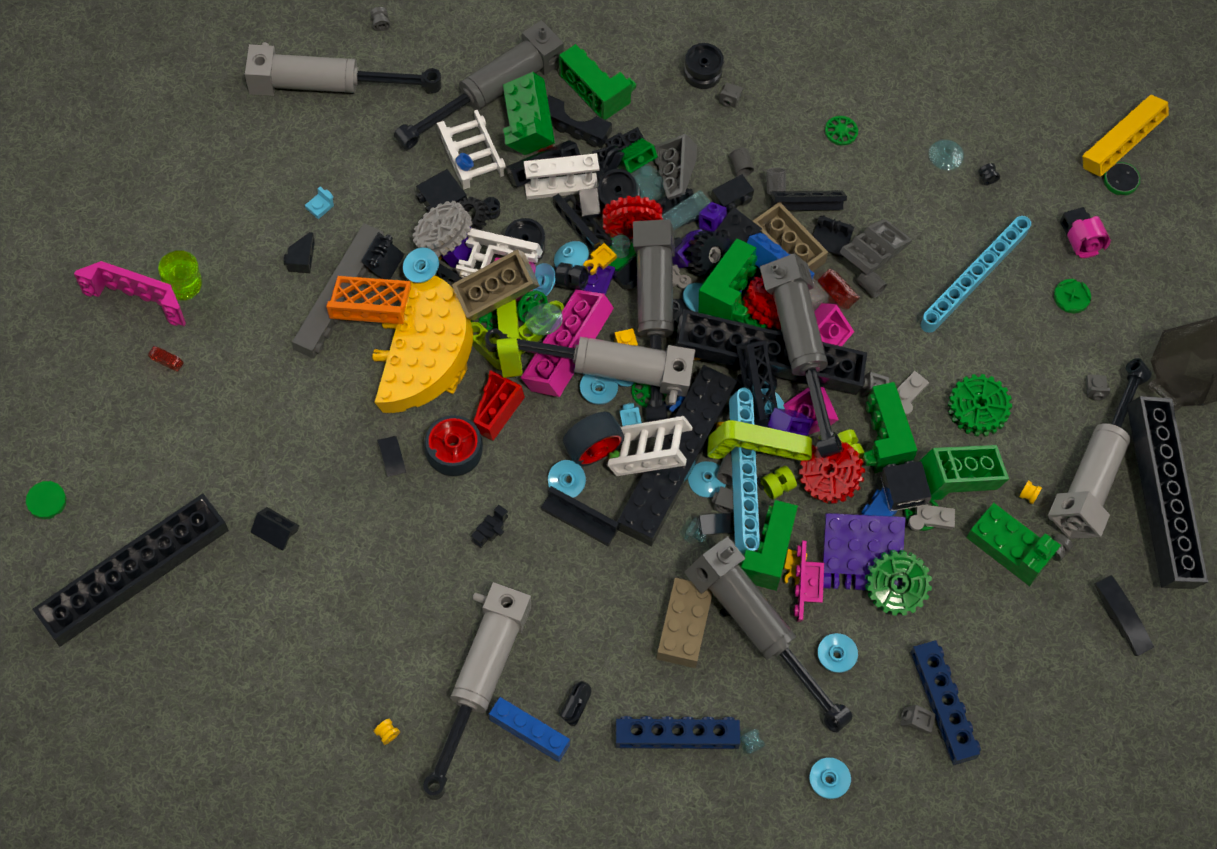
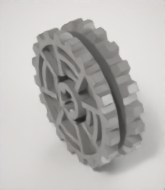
M446 201L443 205L440 203L436 208H431L429 213L423 215L424 218L418 221V226L414 228L416 232L412 236L414 237L413 242L418 248H428L434 251L438 257L441 254L444 256L447 255L448 251L452 252L455 250V247L462 244L461 241L467 238L466 234L471 230L469 226L472 225V218L459 202L452 201L450 203Z

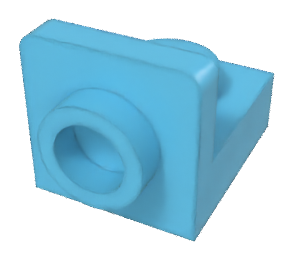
M322 187L317 188L318 194L305 205V208L317 219L334 206L333 195Z
M634 403L624 404L623 408L620 409L622 425L642 423L639 406H634Z

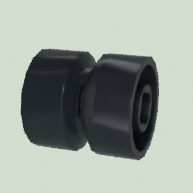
M563 262L558 265L555 273L557 286L584 290L588 283L589 271L586 266H573Z

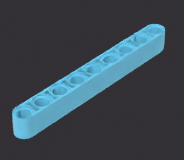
M1017 217L933 303L923 315L920 325L923 331L928 333L934 332L1026 237L1031 226V221L1028 217Z
M741 388L729 400L730 420L754 425L753 395L749 389ZM735 447L731 451L735 546L744 556L746 550L755 551L760 545L756 452Z

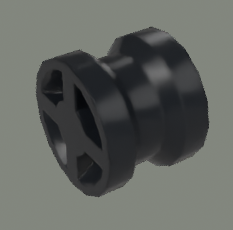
M994 163L986 164L978 170L979 175L983 177L984 185L993 184L1000 179V174L996 172Z
M495 197L484 199L485 205L488 206L487 210L490 211V214L486 216L490 220L498 218L501 212L499 200Z

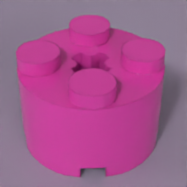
M1098 216L1083 221H1074L1072 223L1073 227L1067 235L1075 254L1079 255L1080 258L1098 255V251L1102 248L1104 250L1107 249L1111 242Z

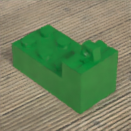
M576 44L559 55V76L598 117L607 120L631 103V92L636 89V83L631 78L626 79L621 72L609 78L607 73L602 72L598 68L597 63L591 60L586 52Z
M531 72L503 84L510 125L503 128L505 144L523 155H528L555 144L544 78Z
M735 240L699 289L698 313L732 321L737 319L742 321L746 317L748 309L741 305L740 290L745 289L748 279L752 278L756 273V247L742 240Z
M895 382L872 386L871 392L868 395V401L866 402V410L868 413H871V425L873 430L877 431L878 436L877 441H874L872 450L863 453L862 457L865 466H873L874 473L882 472L883 468L889 464L902 465L905 462L913 461L918 450Z
M997 445L932 448L920 460L922 461L932 496L930 500H942L946 495L953 492L998 490L1009 480Z
M775 500L774 505L768 508L758 552L746 550L745 559L739 566L756 586L777 591L798 505Z
M995 503L984 513L967 536L969 541L1029 587L1061 547L1057 541L1053 540L1046 533L1040 538Z

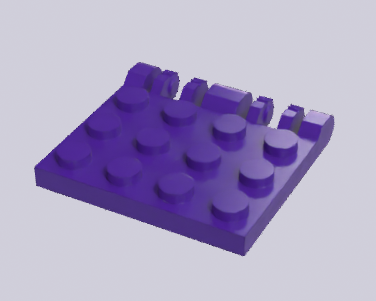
M825 513L823 588L830 589L831 573H833V589H838L839 574H846L845 588L850 590L851 574H855L854 590H867L865 584L868 581L865 579V575L870 573L868 570L869 565L873 566L875 564L873 560L875 558L880 559L883 552L890 554V550H895L897 553L900 550H904L905 517ZM897 578L898 581L895 580L894 584L900 587L899 584L902 585V581L900 578Z

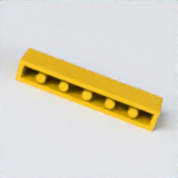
M1154 95L1148 96L1123 120L1119 121L1112 130L1108 131L1101 140L1097 141L1091 149L1084 153L1082 156L1083 168L1101 177L1169 115L1168 102Z

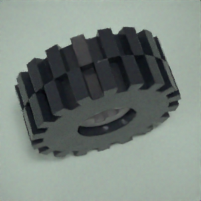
M704 230L698 232L699 235L695 234L693 236L695 240H690L689 244L691 247H687L689 255H686V257L690 260L688 266L693 267L691 269L692 272H695L698 276L709 277L732 246L729 245L732 241L722 232Z

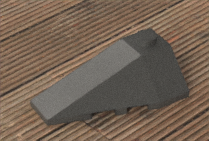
M686 134L657 144L655 148L658 156L655 162L659 167V174L663 179V186L669 200L685 194L697 160V144Z

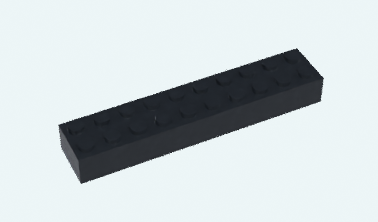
M686 309L683 310L679 319L675 346L695 349L694 357L740 368L736 345L766 340L772 376L808 384L806 375L797 376L792 373L782 332ZM822 342L828 365L822 371L817 372L820 386L857 395L864 383L867 352ZM760 346L754 347L755 356L758 358L761 354ZM760 364L758 372L764 373V366Z
M706 365L702 366L675 417L684 416L692 426V431L682 432L679 450L687 459L686 465L644 472L617 521L619 523L618 531L652 547L707 445L708 437L714 432L717 422H719L729 404L731 396L736 391L738 380ZM673 434L664 435L662 450L671 449Z
M1139 396L1127 404V410L1161 588L1195 589L1208 583L1173 401L1170 398Z
M202 493L34 607L33 611L58 646L61 647L228 532V527Z

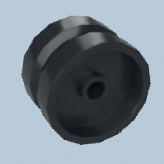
M699 43L688 49L685 55L684 77L691 86L698 89H709L719 83L724 64V56L721 50L709 43Z
M613 169L608 171L601 177L598 183V195L604 205L611 204L612 200L617 201L620 197L640 196L641 198L639 184L632 174L626 170Z
M520 218L508 225L505 236L540 245L543 251L541 257L537 258L540 261L545 254V231L542 225L530 218Z

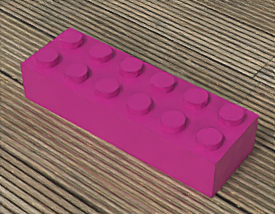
M575 290L543 343L576 348V345H579L580 336L595 339L614 307L605 294ZM536 353L521 379L532 392L560 397L575 373L576 364H573V359Z

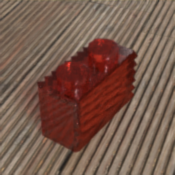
M831 268L818 279V283H820L822 288L844 309H849L860 298L846 281Z

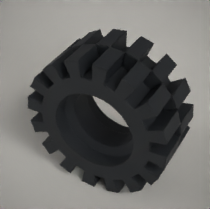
M463 198L464 201L460 200L459 203L465 211L469 213L472 208L476 209V214L473 220H471L472 225L470 227L482 230V225H487L485 220L489 221V217L486 216L490 214V211L487 210L488 206L485 205L484 201L477 198Z

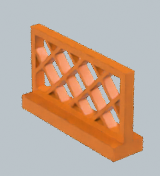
M338 276L331 301H328L326 306L329 318L403 324L405 320L404 312L412 285L411 281ZM341 283L351 284L344 290L340 287ZM362 284H367L369 286L363 291H361L358 288ZM379 286L387 287V289L380 293L376 288ZM398 287H405V290L399 294L395 291ZM355 289L358 293L350 298L347 293ZM374 291L376 295L370 299L365 296L369 292ZM392 292L394 297H392L391 299L386 300L383 297L388 293ZM344 296L347 299L344 302L336 301L338 298ZM361 297L365 300L363 303H354V301ZM378 299L383 301L380 305L372 304ZM397 300L401 302V306L390 305Z

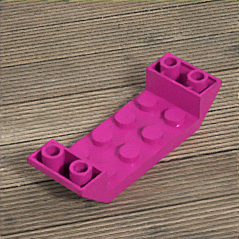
M102 261L76 270L74 273L82 293L92 297L94 295L99 297L106 285L112 290H122L129 296L134 294L144 301L149 302L151 300L157 302L158 305L162 306L166 319L170 324L178 326V324L185 326L186 324L170 284Z

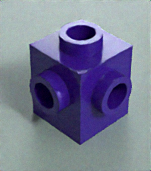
M710 202L699 213V228L715 231L727 216L726 207Z

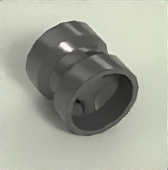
M384 7L372 9L370 15L373 20L374 30H388L390 28V20L387 18V9Z
M1057 534L1053 540L1057 541L1061 547L1052 559L1061 561L1065 556L1064 553L1069 552L1073 544L1063 534Z

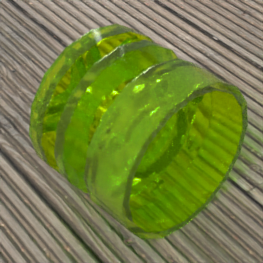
M175 250L162 257L158 267L161 282L171 285L176 299L187 300L197 295L202 288V278L196 257L184 250Z

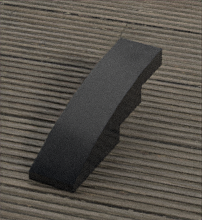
M1109 575L1094 583L1110 619H1114L1121 636L1127 639L1134 656H1139L1154 648L1139 616L1115 578Z

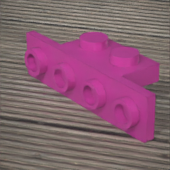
M802 540L800 545H797L796 552L797 557H800V565H796V577H799V585H795V597H798V605H794V616L797 617V622L803 621L804 602L823 603L824 563L806 562L807 541Z

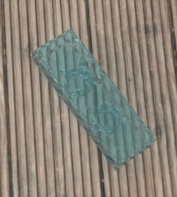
M699 190L663 214L662 218L663 220L670 219L673 229L676 230L697 216L711 201Z

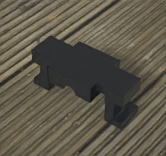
M498 505L494 509V516L491 517L488 514L471 535L473 538L472 542L479 548H482L488 540L492 542L497 535L501 537L504 533L503 523L508 518V511L501 505Z

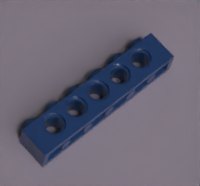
M936 640L914 646L910 653L932 711L936 714L935 719L953 766L976 759L980 755V744L973 737V726L966 719V709L963 702H960L958 698L957 685L951 680L950 667L944 662L942 647L938 646ZM928 661H933L937 667H930ZM935 680H941L944 686L936 685ZM942 699H948L951 702V705H945L942 702ZM950 717L956 718L957 721H958V724H957V725L952 724V723L950 722L949 718H950ZM957 736L963 737L966 743H959L957 741Z
M622 716L620 719H616V748L739 749L740 720H735L733 717H724L722 720H714L713 717H703L702 720H694L693 717L673 719V717L666 716L661 717V719H653V717L644 716L641 719H632L630 716ZM638 728L642 731V734L635 736L631 733V730ZM658 728L662 731V734L655 736L652 730ZM678 728L682 730L683 734L676 736L672 733V730ZM701 729L703 731V735L696 736L694 735L693 730ZM721 729L724 735L716 736L713 730Z

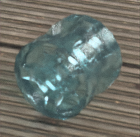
M617 235L612 240V251L617 255V258H624L630 252V239L625 235Z
M757 729L746 733L740 738L741 743H744L746 746L747 754H751L765 746V742L760 739V733Z

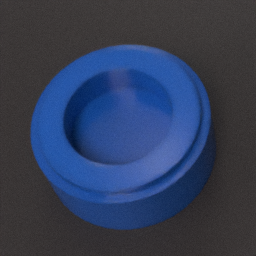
M460 153L456 157V163L462 170L469 171L474 166L473 160L466 153Z

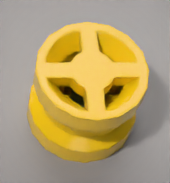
M1028 480L1019 497L1022 499L1026 498L1029 500V503L1033 504L1042 487L1034 486Z
M386 719L375 728L374 733L376 736H380L382 743L386 745L399 735L400 730L393 727L390 719Z

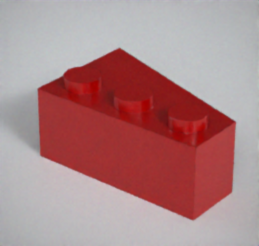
M491 370L487 385L484 387L482 401H480L474 424L482 436L494 441L525 396L521 385L503 378V376Z

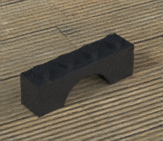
M548 95L547 99L553 127L557 128L560 132L571 134L578 140L582 139L593 147L603 148L606 143L605 140L612 133L611 122L597 116L588 121H576L566 114L564 101Z
M568 140L510 164L505 169L510 183L519 187L531 182V179H526L524 161L578 156L580 152L577 143Z

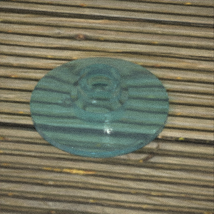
M938 140L929 149V159L939 169L954 170L963 163L964 151L958 143L952 140Z
M548 303L534 306L528 311L525 318L528 330L537 335H548L555 332L563 321L561 310L557 306Z

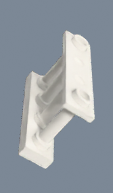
M478 110L474 111L475 120L452 128L446 127L444 121L437 123L438 134L463 190L470 188V180L473 177L496 169L500 177L504 176V169L506 167L503 158H499L486 130L484 116H480ZM478 127L481 133L459 142L453 141L451 138L454 134ZM484 141L487 149L469 154V156L474 161L491 155L494 163L471 171L462 170L456 163L459 149Z
M597 153L524 161L526 179H531V182L525 184L527 200L553 197L558 193L561 196L578 194V190L597 188L598 190L596 173H592L599 171Z
M684 416L623 426L621 429L625 438L621 446L620 456L608 461L609 468L616 476L685 466L687 459L679 450L682 432L692 431V426ZM673 434L671 449L662 450L664 435ZM656 437L654 451L645 453L647 438ZM639 439L637 453L627 456L630 441Z

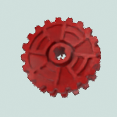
M620 197L617 201L612 200L611 204H606L605 208H603V229H605L607 234L610 233L611 237L616 236L630 240L633 239V221L663 220L662 207L659 203H656V200H649L648 197Z
M762 275L760 278L755 277L750 282L743 297L745 301L744 306L748 307V313L753 315L752 318L754 320L758 319L760 324L763 325L765 323L769 328L773 326L780 330L781 326L774 297L766 291Z
M841 441L843 448L841 453L822 458L817 446L812 445V458L800 463L803 469L799 470V474L803 475V478L800 480L802 484H805L804 489L810 492L811 496L828 504L831 501L832 504H837L838 500L845 502L846 497L852 498L854 496L853 492L855 490L859 491V483L864 481V478L861 477L865 473V468L861 467L864 461L859 458V452L855 451L846 442L843 443Z

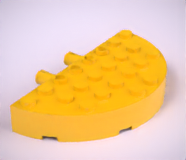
M434 275L430 280L423 283L411 281L412 285L404 312L405 320L403 324L382 323L384 329H396L390 350L375 349L373 351L374 361L386 362L375 399V404L382 413L403 412L407 408L420 407L432 401L453 384V379L459 371L462 372L468 361L473 343L471 319L466 317L454 289L438 276Z

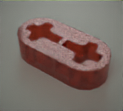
M153 346L148 353V356L153 361L176 372L184 364L179 357L157 346Z

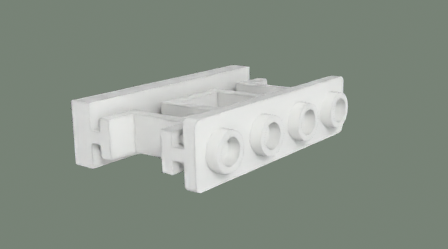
M471 228L470 232L467 233L469 239L466 240L467 246L473 248L468 261L459 259V265H456L455 269L459 276L464 278L478 271L474 269L476 260L483 262L481 268L491 263L494 253L506 256L518 249L525 253L529 262L537 263V258L541 257L543 251L538 243ZM481 245L488 246L486 254L479 253Z

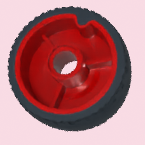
M604 411L592 414L571 427L563 437V444L571 459L582 467L592 465L609 456V452L613 453L620 447L625 437L612 414Z
M448 415L438 419L429 427L424 447L430 465L437 472L456 477L467 474L478 465L482 456L483 442L479 429L472 421L463 416ZM451 443H457V445H455V446H451V445H449V444H451Z

